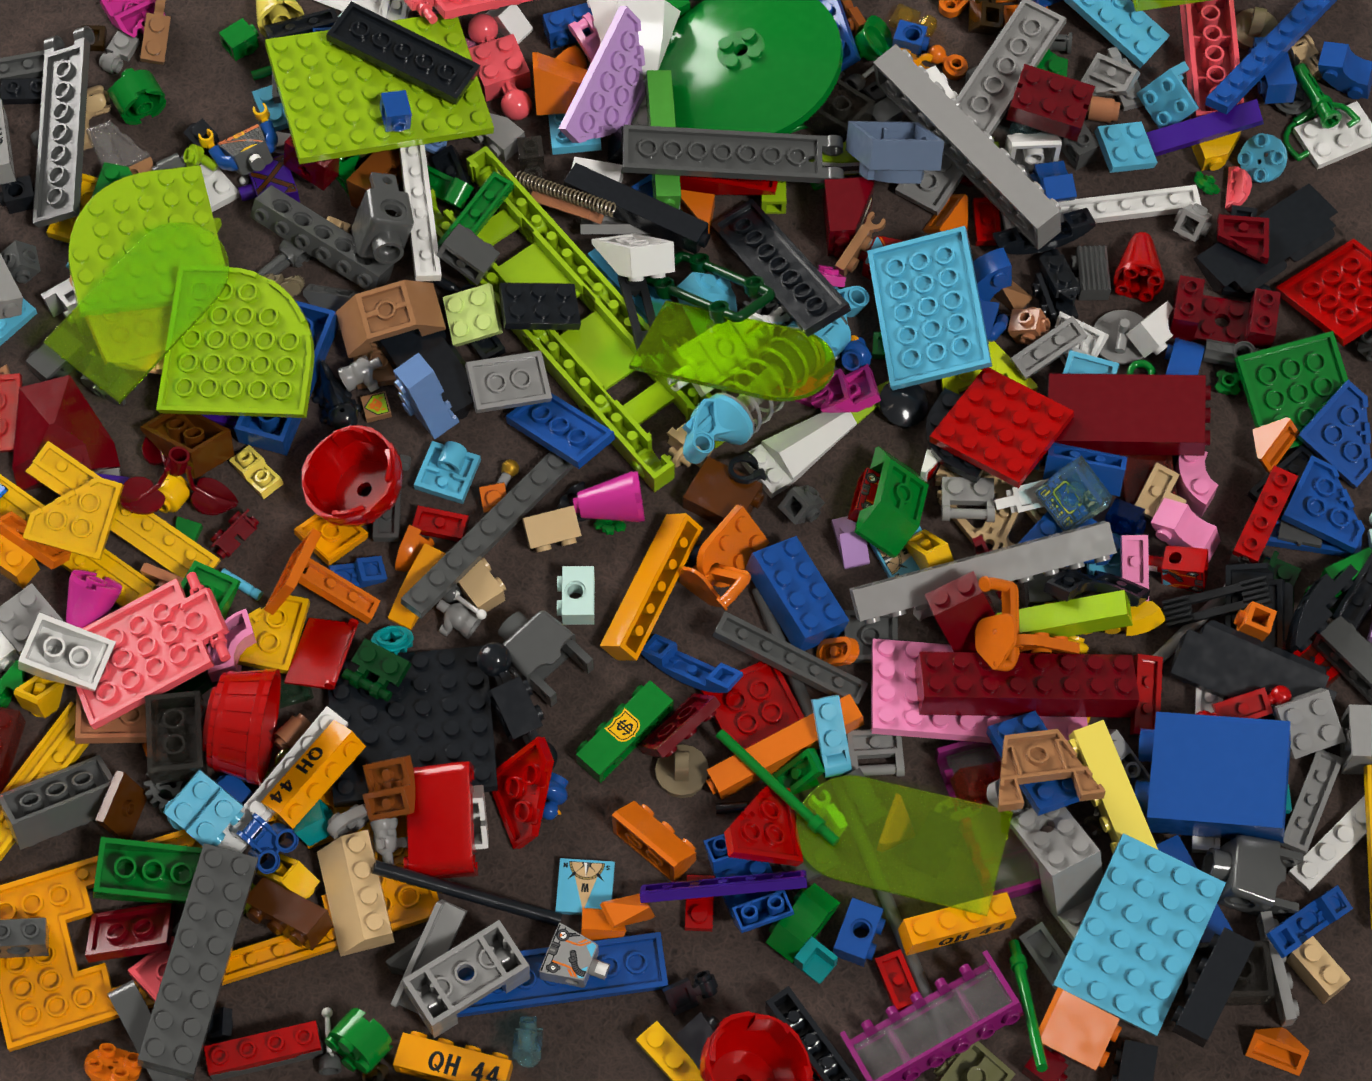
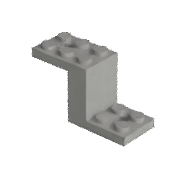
M1066 807L1037 816L1034 809L1031 808L1009 819V827L1038 863L1044 904L1073 941L1103 877L1101 852ZM1045 826L1054 828L1053 831L1048 833L1040 831Z

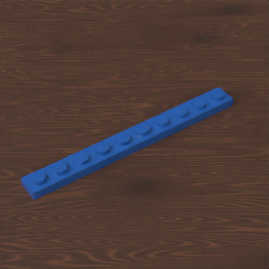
M1301 0L1206 97L1205 105L1227 115L1337 0Z

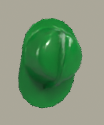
M871 15L867 19L863 29L854 38L860 58H865L870 62L878 59L893 44L890 29L876 15Z

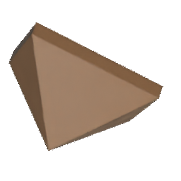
M1013 281L1012 286L1001 289L993 296L1011 311L1012 309H1023L1033 299L1030 294Z

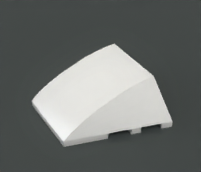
M587 0L588 7L591 8L594 18L593 24L597 28L601 43L619 7L627 6L641 21L642 31H638L639 44L643 45L645 65L642 66L643 77H646L647 70H659L679 18L680 10L666 0Z

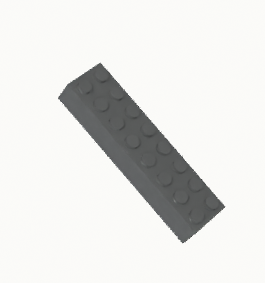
M204 843L137 1059L139 1067L194 1080L256 873L257 857Z

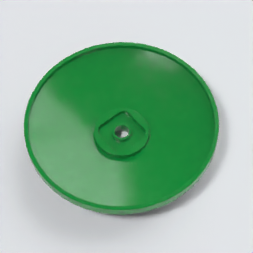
M704 0L689 10L676 23L659 70H671L676 127L787 134L814 115L832 93L841 72L843 44L833 16L819 0ZM741 50H747L744 55L737 56Z

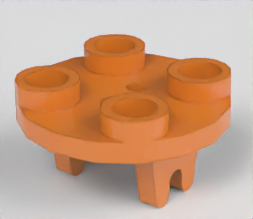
M111 1043L100 1044L99 1049L89 1053L84 1062L85 1073L91 1078V1081H136L141 1074L142 1067L138 1066L137 1059L139 1054L116 1048Z

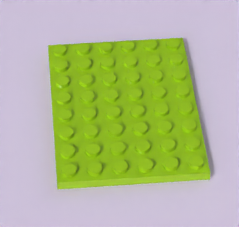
M435 14L438 17L435 24H430L422 16L393 20V22L472 61L458 17L444 20L440 14ZM329 30L265 39V47L299 164L493 134L494 132L493 122L477 76L457 105L327 41L326 35ZM406 90L412 113L410 129L400 132H386L380 111L381 93Z

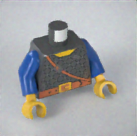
M262 103L265 109L261 113H257L253 106V113L261 124L258 123L217 143V145L214 144L213 132L210 129H206L209 137L207 139L202 138L198 134L200 145L203 148H209L208 152L219 168L227 171H236L241 176H245L253 171H262L266 165L273 162L271 153L277 147L278 136L272 121L268 120L270 112L265 103Z

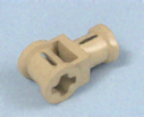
M1304 34L1288 51L1290 61L1294 66L1302 63L1306 64L1316 81L1322 78L1318 68L1319 61L1317 60L1319 52L1310 35Z

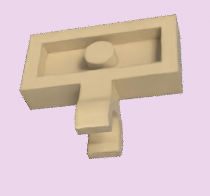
M1156 462L1132 510L1152 520L1164 498L1186 504L1187 500L1171 493L1180 474Z

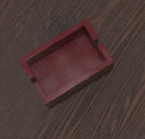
M1024 64L1006 119L1077 142L1095 86Z

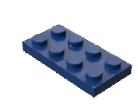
M551 393V402L516 407L506 415L509 425L578 469L615 440V434L612 430Z
M1035 710L988 726L986 734L1002 758L1004 735L1048 729ZM1072 778L1019 785L1037 816L1080 802Z

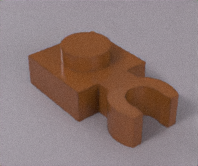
M841 0L853 38H855L863 29L866 20L858 7H853L852 0Z

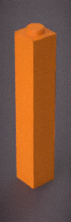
M848 694L842 697L840 703L847 734L863 726L864 720L852 696ZM810 714L745 750L771 774L778 771L807 748L819 749L814 714ZM733 755L707 769L709 779L705 781L713 795L718 793L721 800L761 779L737 756Z

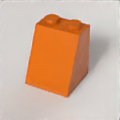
M532 52L536 114H566L587 70L538 52Z
M1058 987L1040 1024L1039 1030L1044 1047L1096 1071L1098 1066L1104 1068L1110 1055L1105 1050L1110 1040L1116 1042L1122 1027L1117 1025L1120 1020L1119 1018Z

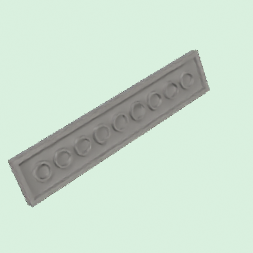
M1022 0L956 98L962 108L961 110L966 115L970 114L976 120L978 128L982 132L987 131L990 135L993 134L1010 108L1024 64L1033 67L1038 66L1066 24L1065 17L1032 0ZM943 153L941 171L924 170L921 184H898L895 193L938 216L965 175Z

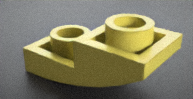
M250 445L229 460L237 472L263 499L284 484L281 477L266 464L264 458Z

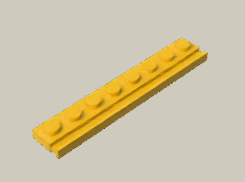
M47 441L32 461L31 466L25 471L59 496L81 487L95 477H100L49 441ZM119 500L110 531L171 573L184 578L194 560L213 569L221 561L217 556L154 513L141 515L129 512L121 506Z
M0 474V486L7 490L0 497V517L12 511L28 522L30 512L45 505ZM104 549L101 560L71 552L69 561L61 565L69 572H73V570L90 571L97 573L96 577L104 580L106 576L122 585L121 594L114 603L120 608L157 589L155 583L107 549Z
M70 702L1 794L70 767L79 759L89 744H75L76 705L73 702ZM0 807L1 862L16 841Z

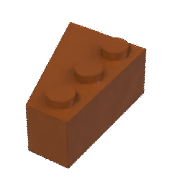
M399 149L372 153L346 180L351 206L358 209L366 190L371 188L369 179L371 172L395 175L398 186L400 185L403 178Z

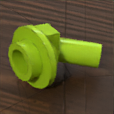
M191 144L189 148L185 149L183 159L187 167L199 166L201 163L213 172L217 170L218 165L213 159L204 154L203 147Z

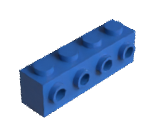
M587 3L543 14V28L550 49L578 42L570 32L568 25L574 21H580L582 16L588 12L592 15L591 8L588 7ZM588 27L582 30L585 36L591 34Z

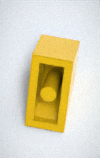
M1242 131L1193 145L1192 149L1201 170L1210 169L1215 171L1223 167L1235 148Z
M926 529L913 535L905 545L920 570L954 561L948 543Z
M34 676L14 690V696L21 708L30 711L36 717L46 718L58 710L65 684Z
M278 853L280 865L275 872L270 874H264L259 870L256 872L261 877H265L305 899H308L314 893L315 887L320 882L300 861Z

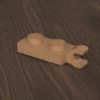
M156 0L154 14L146 13L140 56L141 62L164 65L171 19L170 16H164L166 0Z
M870 212L868 214L865 224L861 225L835 264L839 274L845 277L848 272L852 273L859 263L857 258L862 251L866 252L873 242L871 238L872 233L883 230L886 225V219L883 218L879 224H873L872 220L875 217V213Z

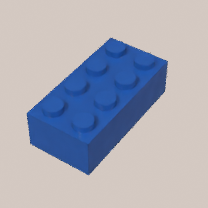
M797 536L752 553L745 570L751 574V580L793 646L806 651L818 646L824 639L836 638L842 635L850 620Z

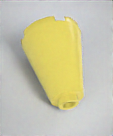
M256 0L257 26L265 38L267 36L264 26L304 16L303 9L296 0Z

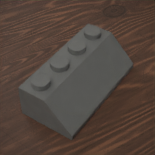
M100 755L0 794V807L20 850L34 846L51 837L59 836L63 832L78 826L86 825L96 819L113 779L111 772Z

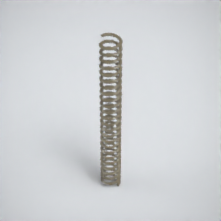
M518 171V172L516 173V176H515L516 179H517L518 174H519L521 171ZM526 172L521 173L519 176V182L525 188L614 217L612 214L616 210L615 202L607 201L603 198L600 199L579 190L576 191V189L565 187L556 182L553 183L544 178L541 179V177L533 176L529 173L526 174ZM524 174L525 176L523 177V182L521 183V177ZM612 205H614V209H613V211L610 213V210H611V208H612Z

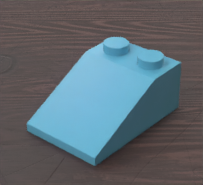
M692 272L677 286L711 302L726 301L729 304V310L737 312L736 296L731 288L730 281L713 274ZM677 298L697 338L719 325L713 322L708 311Z

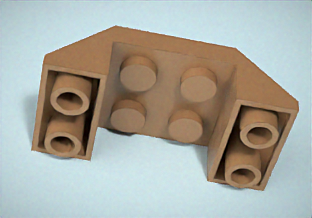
M402 280L355 294L336 311L348 358L372 352V342L415 329H419L422 336L446 330L435 287L430 282Z

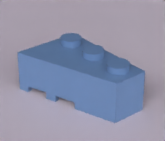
M419 353L393 370L396 377L394 384L399 390L398 395L403 401V408L409 416L414 414L434 440L459 423L457 416L450 410L452 407L448 400L444 402L441 394L444 390L435 372Z

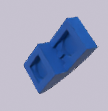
M382 556L356 558L354 563L328 566L329 570L359 588L379 584L387 580Z

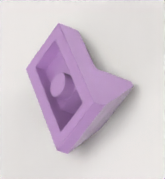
M848 516L832 519L831 524L844 569L870 564L867 541L854 533L857 522L847 519Z

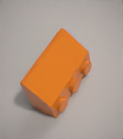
M633 801L616 810L612 814L613 833L671 882H677L696 861V848L685 838L681 840L674 834L675 830L667 822L663 821L661 823L653 817V811L645 804L640 806L636 801Z

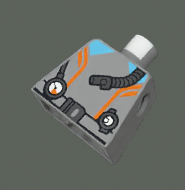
M559 923L539 970L540 979L583 988L586 986L590 975L605 980L610 964L597 959L599 946L595 942Z

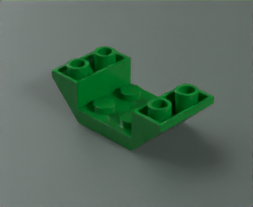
M878 446L875 448L870 469L881 474L874 504L859 511L854 533L890 557L895 558L919 528L929 484L916 471Z

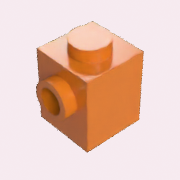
M1251 601L1244 610L1240 609L1234 620V624L1237 625L1236 630L1263 642L1271 632L1277 611Z

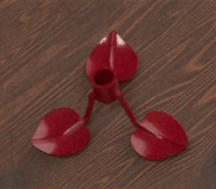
M147 436L142 445L144 459L151 465L164 464L166 468L155 486L145 477L136 476L128 479L123 484L124 487L120 496L121 506L129 512L141 515L155 513L164 505L165 496L158 489L162 486L168 474L180 476L186 473L190 489L194 491L191 496V503L200 513L218 515L238 505L235 495L224 484L213 478H201L198 480L197 485H194L191 474L192 467L188 465L190 458L188 450L179 446L170 449L167 458Z

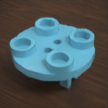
M1259 133L1245 142L1241 152L1238 154L1237 160L1241 169L1249 173L1252 181L1266 183L1275 180L1282 174L1288 157L1286 147L1279 138L1274 135Z

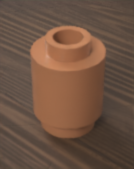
M1092 96L1086 113L1088 115L1087 120L1105 123L1117 122L1120 102H1115V99Z
M301 713L296 717L292 716L274 733L276 738L274 740L275 745L284 753L287 750L290 751L310 727L311 722Z

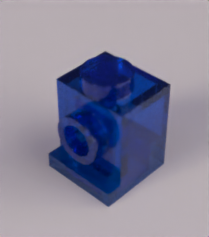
M1117 498L1114 500L1105 518V521L1110 523L1111 531L1118 535H1142L1147 523L1146 520H1143L1144 508Z

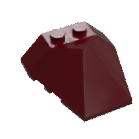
M70 375L19 388L12 465L16 485L19 488L29 491L44 487L42 483L25 471L31 466L32 461L47 441L94 472L120 467L114 441Z

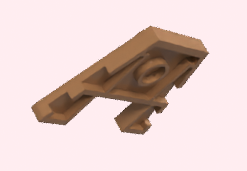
M1058 729L1004 735L998 812L1023 809L1024 800L1019 787L1021 784L1072 778L1079 801L1104 799L1105 789L1092 778L1093 773L1078 760L1076 751Z

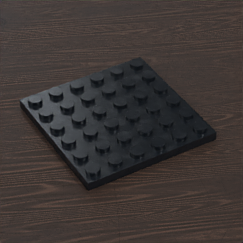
M484 645L397 654L412 665L399 687L391 683L388 684L386 689L392 692V697L388 702L381 698L375 699L371 697L368 691L360 687L357 689L349 685V681L342 678L344 670L349 669L355 672L359 666L351 661L353 658L345 659L335 688L333 690L328 689L329 708L348 722L347 728L352 730L366 747L332 785L334 808L365 804L363 794L368 793L369 789L362 765L407 755L411 756L413 768L470 761L474 766L475 778L470 783L473 786L483 785L484 792L498 791L491 700L487 695L490 691L489 676L480 670L477 663V655ZM369 672L366 679L375 683L379 677Z

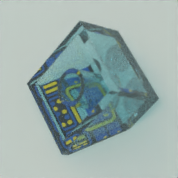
M1082 455L1057 471L1034 492L1062 531L1075 529L1109 507L1112 499L1111 494Z

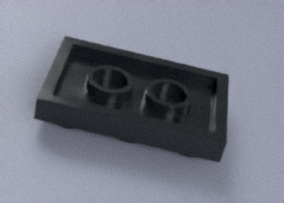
M499 284L498 291L504 329H580L581 320L574 284Z

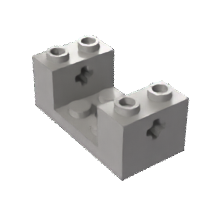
M500 920L403 978L402 981L405 994L433 1038H436L458 1024V1013L501 986L507 994L529 980L530 966ZM462 968H470L474 971V976L472 979L464 981L458 977V973Z

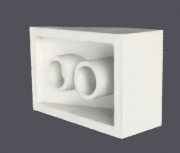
M637 233L592 239V245L614 271L620 276L628 277L629 281H643L645 276L664 278L666 277L665 273L675 272L673 241Z
M39 612L19 657L18 669L43 679L96 691L116 641Z

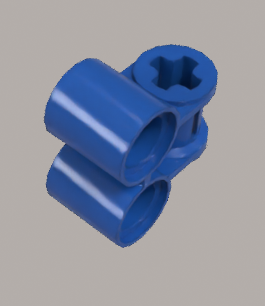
M254 812L252 815L253 819L242 831L238 830L236 834L251 847L248 855L258 858L257 869L264 874H270L275 872L280 865L279 851L283 853L292 852L298 845L299 837L293 829L285 824L274 823L270 826ZM286 832L285 840L279 843L280 835ZM268 853L267 860L260 864L261 857Z

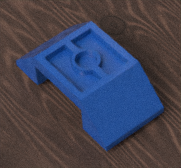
M724 834L704 840L705 849L715 878L773 873L768 862L728 857ZM785 890L722 896L734 925L741 933L794 915V910Z

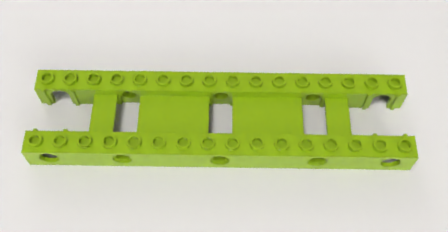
M484 146L466 158L468 175L471 182H475L481 188L494 171L514 182L515 188L499 207L501 211L490 218L477 237L493 246L518 229L531 245L500 266L494 263L478 285L467 277L465 278L470 284L476 286L487 283L493 285L499 317L502 320L498 291L500 283H562L575 285L576 297H579L592 312L581 320L579 330H567L561 335L556 330H511L530 352H542L545 369L586 415L614 432L615 440L611 444L631 467L638 471L639 476L655 493L675 478V464L672 462L670 455L664 454L661 456V461L658 459L652 449V435L650 432L646 433L640 425L671 402L686 416V421L688 422L694 409L703 399L710 398L712 395L709 392L700 397L691 382L678 391L671 389L678 381L668 385L667 378L682 368L673 357V351L664 342V355L658 354V356H655L653 354V357L647 355V358H644V356L638 358L624 297L491 150ZM432 189L431 198L438 243L456 218L452 210H444V216L440 213L437 207L435 191ZM637 313L641 331L650 330L649 325ZM642 367L655 383L623 406L618 400L614 401L606 391L636 369ZM714 440V449L719 447L725 441Z

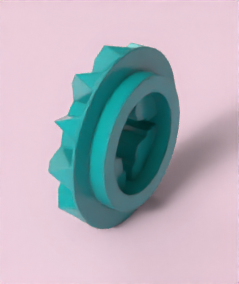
M403 626L384 627L376 631L371 637V642L396 655L399 652L406 653L407 648L413 646L414 640L412 631Z

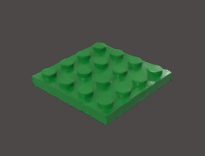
M1333 331L1235 358L1256 428L1287 417L1293 421L1298 431L1301 432L1343 383L1348 380ZM1296 438L1289 449L1300 447L1303 443Z

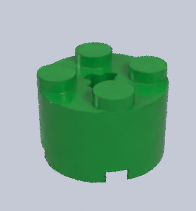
M133 68L124 70L121 78L107 91L125 123L130 125L141 124L140 119L151 115L152 118L159 115L167 102L162 88L148 70L135 71Z
M352 1008L329 1032L328 1037L324 1041L331 1050L338 1052L343 1057L341 1062L348 1070L354 1072L358 1069L367 1074L393 1048V1045H389L392 1039L388 1032L374 1018L369 1022L363 1018L366 1014L364 1011Z

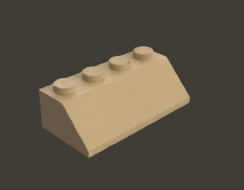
M364 830L340 836L317 851L340 956L395 943L380 876L372 874L376 858L369 831Z

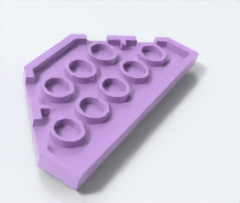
M627 6L619 7L558 128L572 143H582L589 139L605 137L615 133L624 124L631 125L646 95L645 80H643L642 66L645 65L643 45L639 44L638 31H642L641 21Z

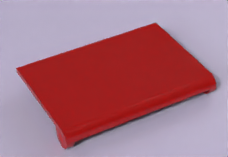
M309 618L284 683L333 690L359 622L353 618L349 619L348 622Z

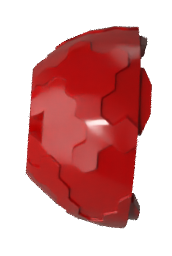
M351 425L334 430L333 433L323 439L307 455L301 469L305 503L320 518L339 526L357 527L375 522L376 519L380 518L387 510L394 506L402 487L403 470L396 448L392 442L390 443L374 428L361 425ZM366 487H372L371 493L368 496H361L362 491Z
M750 1011L732 1014L724 1018L712 1035L707 1038L700 1059V1075L703 1081H736V1079L744 1081H812L813 1078L809 1056L799 1035L787 1023L773 1016L752 1013Z

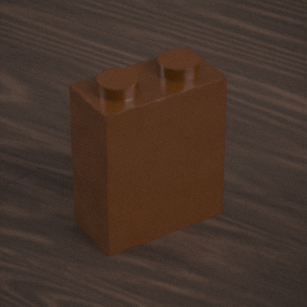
M708 456L683 496V508L719 525L736 505L743 506L749 515L754 507L758 509L764 499V494H762L763 484L758 481L750 484L735 482L728 474L727 465ZM734 470V472H735L737 475L746 476V475H744V474H742V473H740V472Z

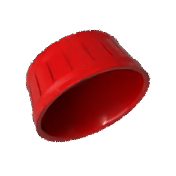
M266 668L264 670L222 673L217 687H213L204 721L203 750L206 752L209 768L245 780L250 784L261 786L264 782L270 765L275 740L274 733L277 730L281 696V674L279 669Z

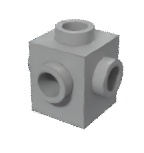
M1189 204L1184 209L1180 208L1174 219L1177 223L1173 231L1179 233V236L1185 240L1196 242L1201 236L1206 237L1210 231L1212 223L1209 221L1212 215L1207 212L1208 209L1200 204ZM1192 219L1198 221L1199 224L1193 223Z

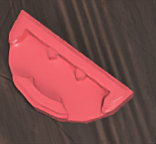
M1238 166L1228 168L1225 209L1231 212L1232 205L1241 206L1246 201L1252 188L1251 176L1246 170Z

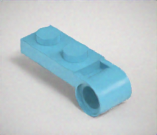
M839 695L813 699L811 703L820 748L819 758L825 770L823 777L829 778L849 774L852 772L840 697Z

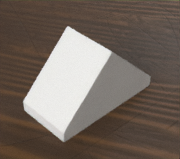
M517 5L500 7L495 10L491 9L486 13L496 20L498 32L504 36L514 34L518 44L533 31V27Z

